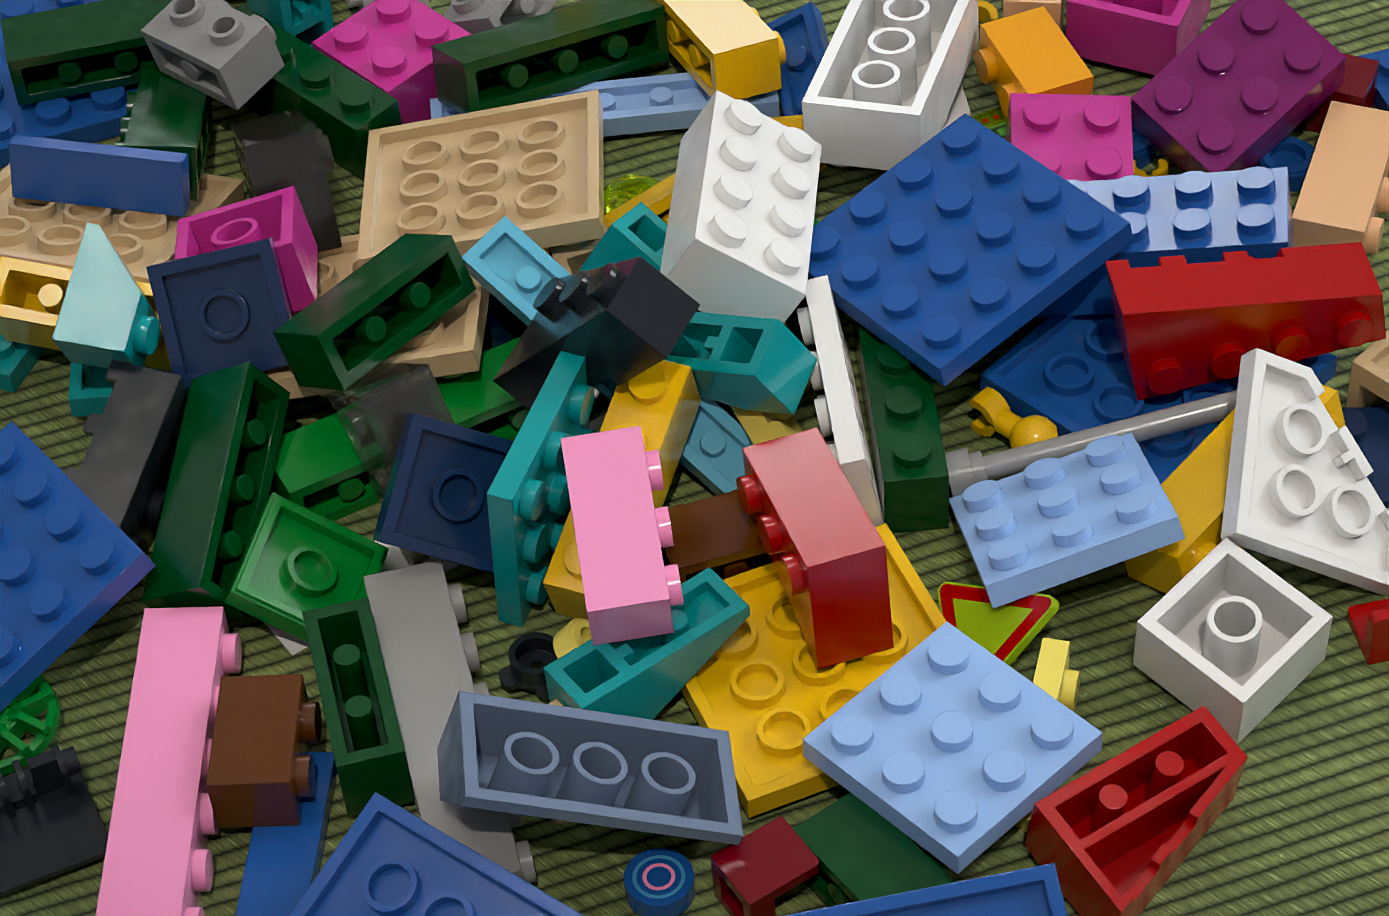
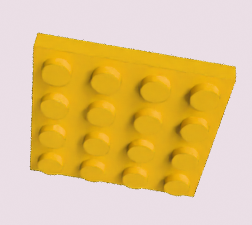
M886 523L875 528L886 546L894 648L817 670L774 562L723 580L749 605L750 616L685 684L681 692L700 727L729 731L738 799L749 818L840 785L803 756V738L947 622Z

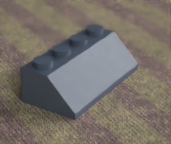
M458 692L437 747L440 801L463 807L734 845L740 844L743 838V829L729 731L471 692Z

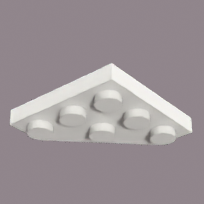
M1258 348L1241 356L1221 540L1227 537L1241 547L1384 596H1389V508H1385L1367 478L1369 474L1374 472L1347 426L1338 429L1318 397L1325 390L1312 368Z

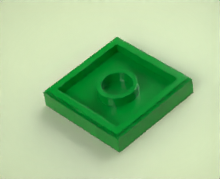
M272 492L265 503L224 603L308 642L302 612L366 598L363 576L381 572L389 548Z

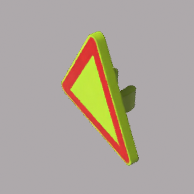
M946 581L939 586L937 591L940 612L945 620L1009 666L1016 661V658L1059 609L1058 600L1046 594L1035 593L993 609L984 586Z

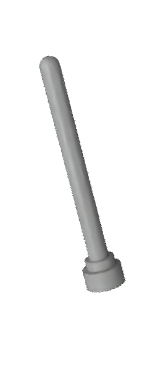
M1237 390L982 456L981 450L968 453L966 447L946 452L945 457L952 497L963 494L969 486L977 482L995 480L1023 472L1027 466L1037 460L1044 458L1059 459L1086 449L1089 443L1103 436H1122L1131 432L1135 440L1141 442L1224 420L1236 407Z

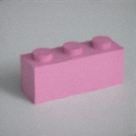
M641 426L561 438L593 646L674 633L671 607L684 605L678 565L664 566L661 548L673 547L674 543L668 506L654 508L652 491L664 489L658 450L645 451Z

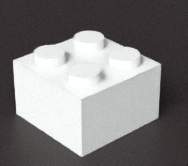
M1226 537L1137 621L1133 665L1194 711L1204 705L1235 743L1238 744L1325 659L1333 616Z

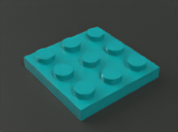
M560 351L487 492L498 621L522 628L534 604L542 605L548 596L543 581L571 509L561 438L596 433L595 430L589 429V416L594 402V388L587 385L586 357Z

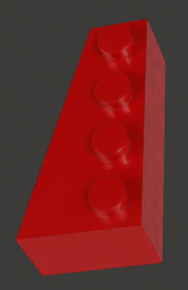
M1362 242L1281 248L1273 258L1256 259L1249 256L1247 250L1223 252L1220 262L1187 264L1184 255L1159 257L1157 266L1131 268L1128 259L1105 261L1120 349L1137 401L1171 394L1179 390L1222 379L1237 377L1240 371L1241 356L1255 348L1293 362H1298L1302 359L1386 339L1383 295Z

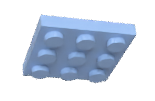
M1131 432L1122 436L1108 435L1100 437L1089 443L1086 449L1059 459L1044 458L1037 460L1027 466L1023 472L998 481L984 480L969 486L963 494L949 498L956 522L993 609L1185 539L1175 509Z
M948 622L944 623L803 738V756L957 874L1033 810L1034 803L1050 795L1102 750V732Z

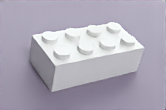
M850 0L802 100L804 132L814 141L822 144L820 163H828L836 167L854 166L888 171L941 131L979 41L978 0Z
M718 90L713 94L680 142L660 272L701 304L697 310L703 313L779 319L784 324L806 296L822 144L814 141L801 129L787 127L760 113L751 103L740 99L735 100Z

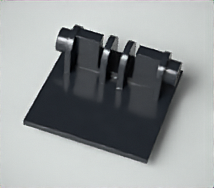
M58 744L51 746L50 751L26 759L29 767L26 769H22L18 759L11 761L15 773L2 777L0 771V897L105 858L108 836L81 773L82 768L73 746L60 750Z

